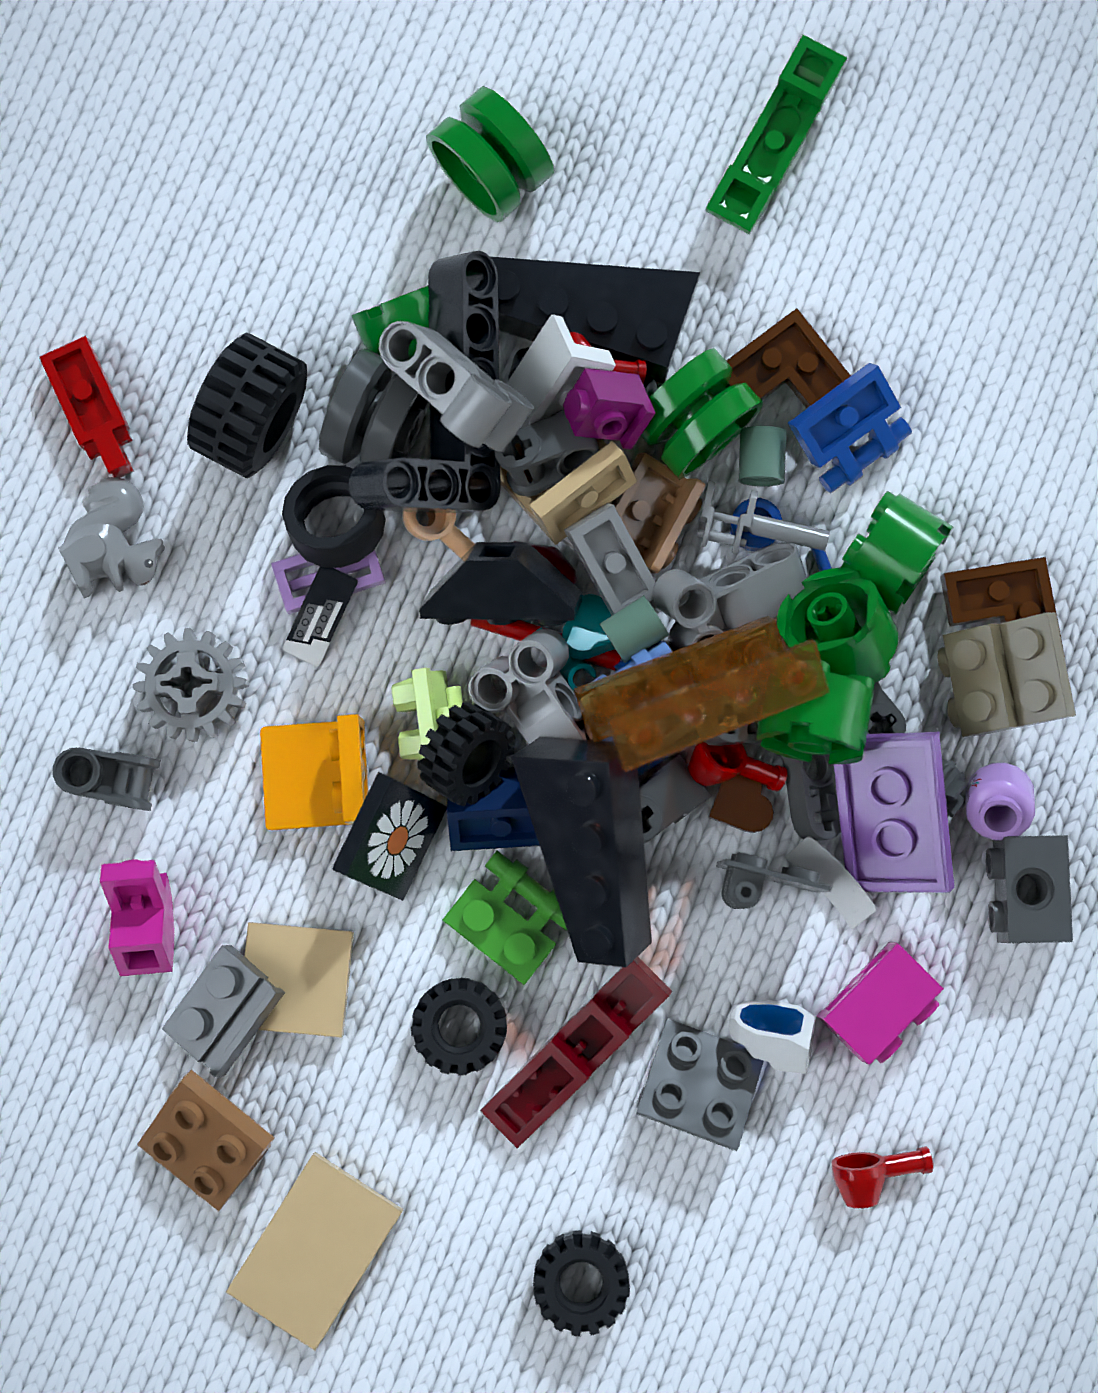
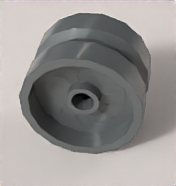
M367 349L359 350L344 371L331 398L319 436L318 449L322 455L342 464L352 461L359 454L360 463L406 458L418 434L429 402L399 375L395 374L392 377V370L382 360L381 355Z

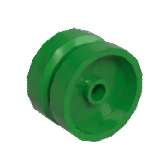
M482 86L459 105L461 121L452 117L445 118L426 135V141L434 159L459 192L486 217L495 222H501L521 204L519 188L528 192L536 191L554 174V165L547 149L523 116L494 90Z
M715 348L708 349L693 358L649 397L655 415L641 434V437L648 445L662 443L671 437L663 449L661 459L679 480L696 471L725 449L764 405L763 401L745 382L729 386L723 390L728 384L733 370Z

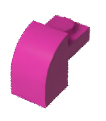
M131 859L122 863L101 864L100 884L111 910L108 948L119 975L131 976L173 972L175 932L172 894L167 873H159L155 860L141 861Z

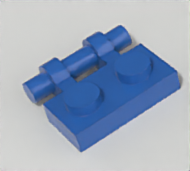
M872 363L866 364L788 422L789 427L812 465L821 468L832 460L833 467L819 477L822 486L829 493H833L845 483L847 485L855 483L863 476V469L881 456L887 459L899 450L898 443L912 434L911 427L902 417H899L890 425L887 424L885 419L898 411L901 406L879 366ZM869 433V440L854 452H851L849 446Z

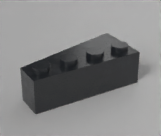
M491 257L498 273L499 331L534 342L551 315L561 316L569 332L583 335L592 347L609 350L613 360L629 362L643 360L646 362V373L656 382L662 384L666 382L696 293L700 272Z
M539 737L513 754L511 759L577 962L626 968L652 943L636 743Z

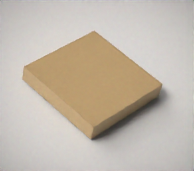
M248 922L245 957L268 977L267 980L285 992L259 1030L341 1038L344 1036L354 932Z

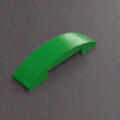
M804 34L802 35L778 78L776 88L733 164L729 165L707 204L706 212L750 235L808 136L847 61V57Z

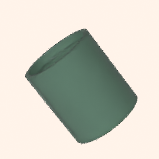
M750 426L742 429L740 432L739 483L760 487L777 486L785 483L786 430L774 426Z
M644 595L600 623V626L624 663L630 661L631 656L640 650H647L669 635Z

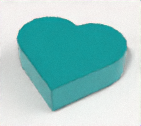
M582 595V603L575 620L567 621L563 627L562 637L569 647V656L574 659H589L615 649L600 626V623L611 617V614L602 598L598 595Z

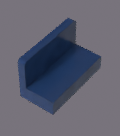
M510 767L508 771L501 770L498 776L502 778V781L498 786L491 784L489 786L491 793L485 798L478 795V802L473 805L466 802L465 806H459L447 799V821L451 851L540 846L514 767Z

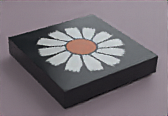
M378 772L334 862L332 870L403 901L443 819L447 806L394 778Z

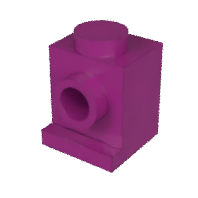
M590 368L584 369L574 387L566 395L562 405L574 436L620 441L623 449L633 448L655 415L654 408L638 374Z

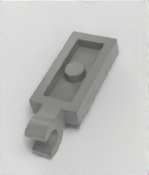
M606 503L564 529L611 616L643 595L649 602L653 600V589L656 582L614 505Z

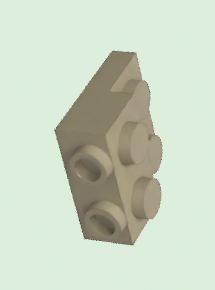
M1046 612L1005 623L986 624L942 635L945 647H941L938 650V665L945 677H951L954 697L948 700L947 712L951 724L955 728L961 729L962 737L981 736L1076 716L1056 613Z

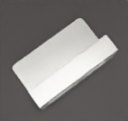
M551 315L507 382V385L518 391L534 406V410L521 428L564 410L562 405L566 395L574 387L585 368L612 371L616 366L609 350L575 344L561 316Z

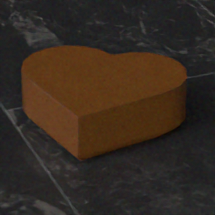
M737 775L731 780L720 784L708 818L744 832L756 833L763 831L770 825L773 820L774 811L769 799L761 794V783Z

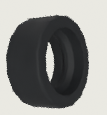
M326 465L307 472L293 483L284 498L282 517L294 548L306 561L320 567L342 568L360 562L375 550L384 534L386 518L383 510L364 509V513L358 523L346 533L334 537H317L306 530L305 519L319 503L336 496L352 497L349 489V479L353 468L346 465Z

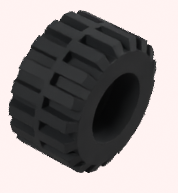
M244 333L237 337L216 359L198 391L188 422L187 445H189V448L244 478H250L255 475L275 455L296 418L307 383V365L305 362L250 333Z

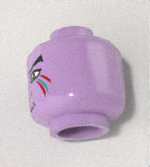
M991 763L979 768L970 777L966 787V817L972 828L981 836L995 841L1003 840V837L1022 835L1031 826L1035 816L1034 786L1029 776L1017 766L1007 763Z

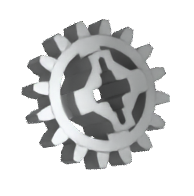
M185 628L183 641H178L168 632L164 634L165 648L160 650L153 645H149L146 648L153 657V660L150 664L137 662L136 668L146 674L145 681L133 684V690L146 694V698L136 706L143 713L154 711L148 723L151 727L159 729L168 723L166 736L176 740L184 729L189 741L198 742L201 729H204L209 736L215 738L219 736L216 723L223 721L231 726L234 725L235 720L229 711L232 706L245 708L246 702L236 696L237 690L249 687V681L245 678L236 677L235 673L240 671L245 664L240 658L227 659L233 650V647L227 641L215 648L216 635L212 632L206 631L202 635L201 640L197 641L195 631L191 628ZM202 653L213 657L220 665L223 673L208 672L204 668ZM177 657V663L166 674H161L165 666ZM190 674L200 681L208 683L202 684L201 687L193 688L192 697L181 689L174 688L190 682ZM216 696H222L217 706L206 714V706ZM160 697L173 698L178 703V712L181 714V718L170 714L163 706Z

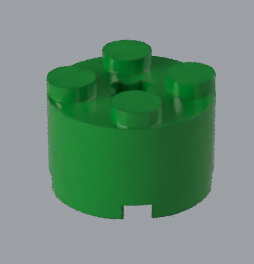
M887 491L871 515L872 521L866 530L869 533L868 537L866 538L858 533L842 558L844 562L840 568H850L858 571L861 578L863 577L867 580L870 578L876 585L888 611L897 615L902 604L907 602L935 560L936 550L940 544H945L954 527L902 494L895 496Z
M850 568L823 570L802 581L804 589L793 599L788 594L783 600L777 614V629L796 663L801 659L823 661L830 665V673L842 676L861 675L871 678L874 683L882 680L889 673V662L894 656L898 645V630L876 585L870 578L869 580L861 578L858 571Z
M814 659L798 660L797 669H770L763 694L757 741L762 739L761 746L772 753L799 761L811 762L812 754H830L828 764L842 765L861 761L867 740L874 695V681L861 675L842 676L830 673V665L828 663Z

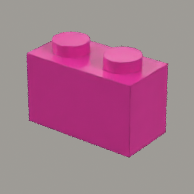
M888 942L817 1017L860 1061L870 1065L877 1059L880 1063H883L901 1046L903 1041L898 1036L912 1021L916 1025H920L933 1014L940 1004L935 998L944 988L898 943Z

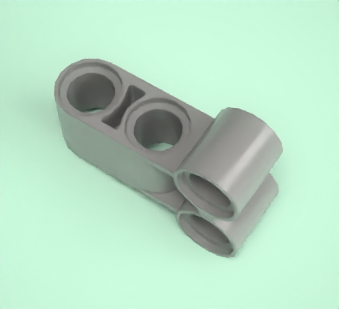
M397 321L390 324L380 337L379 352L385 364L443 414L440 421L450 432L471 446L480 448L484 443L496 451L503 452L534 410V406L518 391L502 381L493 380L442 335L430 328L407 321ZM416 338L417 350L410 359L408 355L409 346ZM453 369L455 375L454 384L447 392L445 379Z
M781 542L767 546L700 580L684 570L673 569L666 571L654 584L653 600L659 610L675 620L668 636L669 646L672 651L698 671L713 673L723 668L730 659L732 653L731 639L777 617L783 600L788 594L793 599L803 590L804 586L801 582L807 577L797 546L794 543ZM690 590L688 600L679 607L680 599ZM705 636L702 646L695 650L697 642Z
M540 629L518 642L511 649L509 656H501L492 660L477 670L470 679L468 689L472 702L490 713H497L505 709L528 744L539 737L601 741L593 728L596 726L589 715L586 716L576 701V695L559 672L568 661L569 647L565 639L556 631ZM531 647H536L545 654L547 668L541 667L533 661ZM492 674L504 680L507 694L498 692L494 688L491 678Z

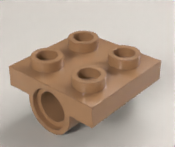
M190 1070L178 1083L137 1145L219 1212L268 1151L275 1137L193 1070Z

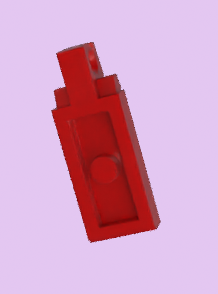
M86 335L40 356L41 363L79 446L86 451L89 459L93 460L101 456L108 473H112L115 478H121L134 472L123 448V445L133 441L128 431L130 427L93 346Z

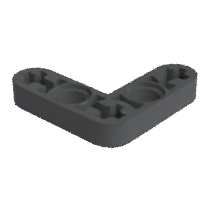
M764 692L729 694L702 701L697 706L694 714L696 733L702 741L712 746L761 743L762 739L757 741L756 738L758 724L755 719V710L758 704L762 705ZM716 715L720 717L736 715L737 724L729 726L718 725ZM812 754L817 764V774L814 779H811L806 774L803 761L782 756L783 765L787 769L786 786L791 820L798 836L803 840L806 837H812L815 841L830 840L837 837L841 832L834 764H828L830 754ZM818 788L819 794L810 796V790ZM814 812L820 813L821 823L815 821Z

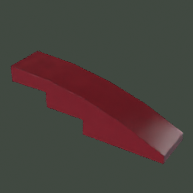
M639 957L626 968L621 967L482 1107L480 1112L516 1148L520 1147L631 1036L632 1032L670 996L672 990Z

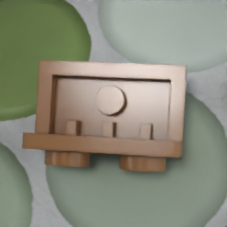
M638 453L631 465L637 482L614 499L611 504L617 510L650 573L657 574L661 569H665L674 559L679 546L676 540L684 525L689 524L700 511L702 506V498L700 496L706 484L698 478L686 479L684 477L679 480L670 468L647 453Z

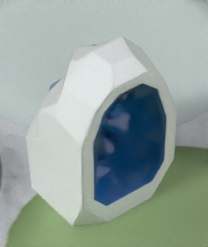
M771 1000L749 1001L738 1005L731 1012L729 1032L733 1040L744 1045L753 1058L770 1062L774 1070L807 1074L815 1031L816 1017L799 1005Z

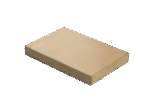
M314 1152L226 1293L315 1351L399 1218L403 1208L320 1154Z

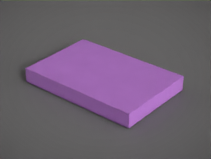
M939 732L867 734L866 746L861 761L852 764H834L845 869L865 892L949 893L954 888Z

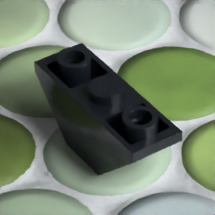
M476 542L430 590L419 609L420 619H436L438 623L445 625L459 624L466 619L487 620L488 623L493 625H508L517 620H538V623L542 625L557 626L566 623L568 620H575L582 603V591L528 542Z

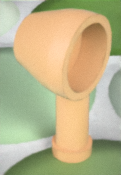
M403 511V522L406 529L411 535L420 540L434 541L440 539L460 558L475 544L454 525L456 513L426 512L429 522L427 526H422L416 519L417 512Z

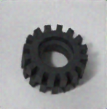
M462 702L461 708L457 705L449 708V718L442 714L436 720L439 725L436 731L431 728L429 729L426 737L430 739L428 745H421L419 754L425 758L417 761V767L422 771L419 774L421 780L459 806H465L466 802L473 805L478 802V795L484 798L491 793L489 786L491 784L498 786L502 781V778L498 775L501 770L508 771L511 763L506 760V757L513 755L515 747L510 744L515 740V735L510 731L512 727L508 723L475 703Z
M462 977L444 980L425 992L419 999L420 1001L416 1008H414L411 1026V1036L415 1040L414 1046L418 1054L421 1053L425 1058L424 1062L430 1067L434 1066L440 1069L441 1073L448 1075L449 1073H454L461 1076L468 1075V1073L474 1071L478 1072L493 1061L501 1050L507 1034V1015L496 993L492 992L487 985L480 981L477 982L470 978ZM455 1005H464L471 1008L480 1020L478 1037L474 1042L463 1047L447 1043L439 1030L441 1015L446 1009Z
M582 1230L573 1231L572 1235L564 1236L563 1233L555 1238L554 1243L551 1245L547 1244L542 1250L540 1259H537L533 1278L535 1302L541 1309V1315L546 1321L550 1319L554 1323L555 1329L563 1332V1329L571 1331V1336L581 1337V1332H590V1336L599 1334V1329L605 1325L607 1328H610L615 1324V1317L618 1314H623L626 1308V1299L630 1294L629 1273L622 1253L617 1251L615 1244L609 1239L606 1241L600 1238V1234L592 1231L591 1234H583ZM578 1262L593 1265L602 1277V1288L599 1294L593 1300L586 1303L571 1301L564 1295L560 1286V1279L565 1269Z

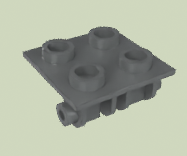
M737 852L731 855L730 860L724 859L716 864V867L726 869L721 896L724 903L733 909H748L755 906L760 900L765 880L815 893L831 892L832 886L818 883L820 878L819 872L790 865L789 867H782L781 873L767 870V859L746 853Z
M667 1018L645 1087L642 1088L636 1107L638 1109L636 1114L737 1152L764 1060L753 1058L744 1046Z

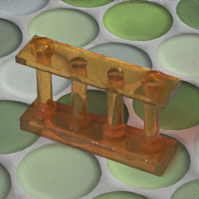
M769 616L574 689L588 737L595 743L612 736L621 767L624 771L830 693L816 642L811 639L784 650L776 620Z

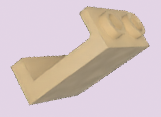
M596 438L600 448L596 454L552 488L546 489L537 495L526 497L514 493L507 482V470L500 466L501 485L551 541L557 545L567 537L564 529L606 503H611L637 482L625 453L613 441L606 444L602 439ZM517 443L515 447L521 457L525 454L520 444ZM523 470L527 480L532 482L533 478L529 470Z

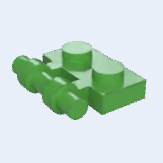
M497 850L485 865L488 870L500 878L497 885L490 891L474 879L442 920L520 983L525 985L557 944L540 930L549 919L553 920L565 931H567L554 888L550 892L526 873L529 868L516 859L513 863ZM513 889L537 908L529 920H526L504 902Z

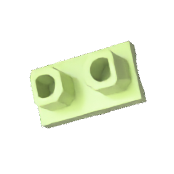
M426 667L411 670L412 678L393 684L391 687L393 705L397 712L405 713L417 710L419 729L399 733L398 744L402 759L421 760L425 758L419 754L421 745H428L430 739L426 737L429 729L437 730L439 725L436 720L442 714L449 718V708L454 705L460 708L462 706L461 686L448 687L446 671H430V668Z

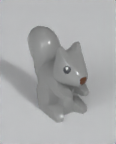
M115 477L101 479L99 483L89 488V496L83 501V507L87 513L72 524L64 543L58 547L84 599L90 597L92 593V582L101 577H108L118 592L124 590L122 575L124 572L135 584L140 586L148 584L156 572L158 556L165 550L163 540L160 538L129 545L123 532L138 522L143 513L144 501L139 490L131 482Z

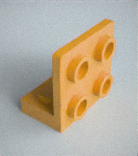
M358 714L337 716V721L262 727L260 738L266 828L268 830L353 825L369 792L364 720Z

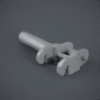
M708 482L699 522L706 523L705 530L698 529L697 537L703 538L701 547H706L708 541L733 546L732 553L737 554L739 546L745 547L746 540L741 539L742 531L756 536L790 542L818 550H826L830 531L754 514L758 491L751 490L746 514H741L740 517L715 512V508L711 506L715 482ZM713 519L736 524V534L731 535L711 530Z

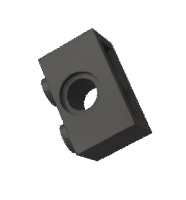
M1068 835L1003 837V840H993V848H988L986 851L985 863L987 877L989 880H994L995 901H990L988 905V924L992 933L997 932V943L1073 942ZM1024 875L1030 876L1037 885V896L1028 905L1023 903L1016 893L1017 882Z

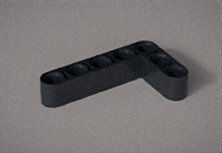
M473 251L438 259L432 264L428 275L429 328L442 335L493 380H499L498 273L493 259L482 251ZM453 369L445 379L447 392L454 384L455 375ZM430 403V459L394 458L359 463L350 474V494L359 507L367 510L460 513L489 510L496 505L501 490V469L495 457V450L484 443L480 448H476L455 436L440 421L443 414Z

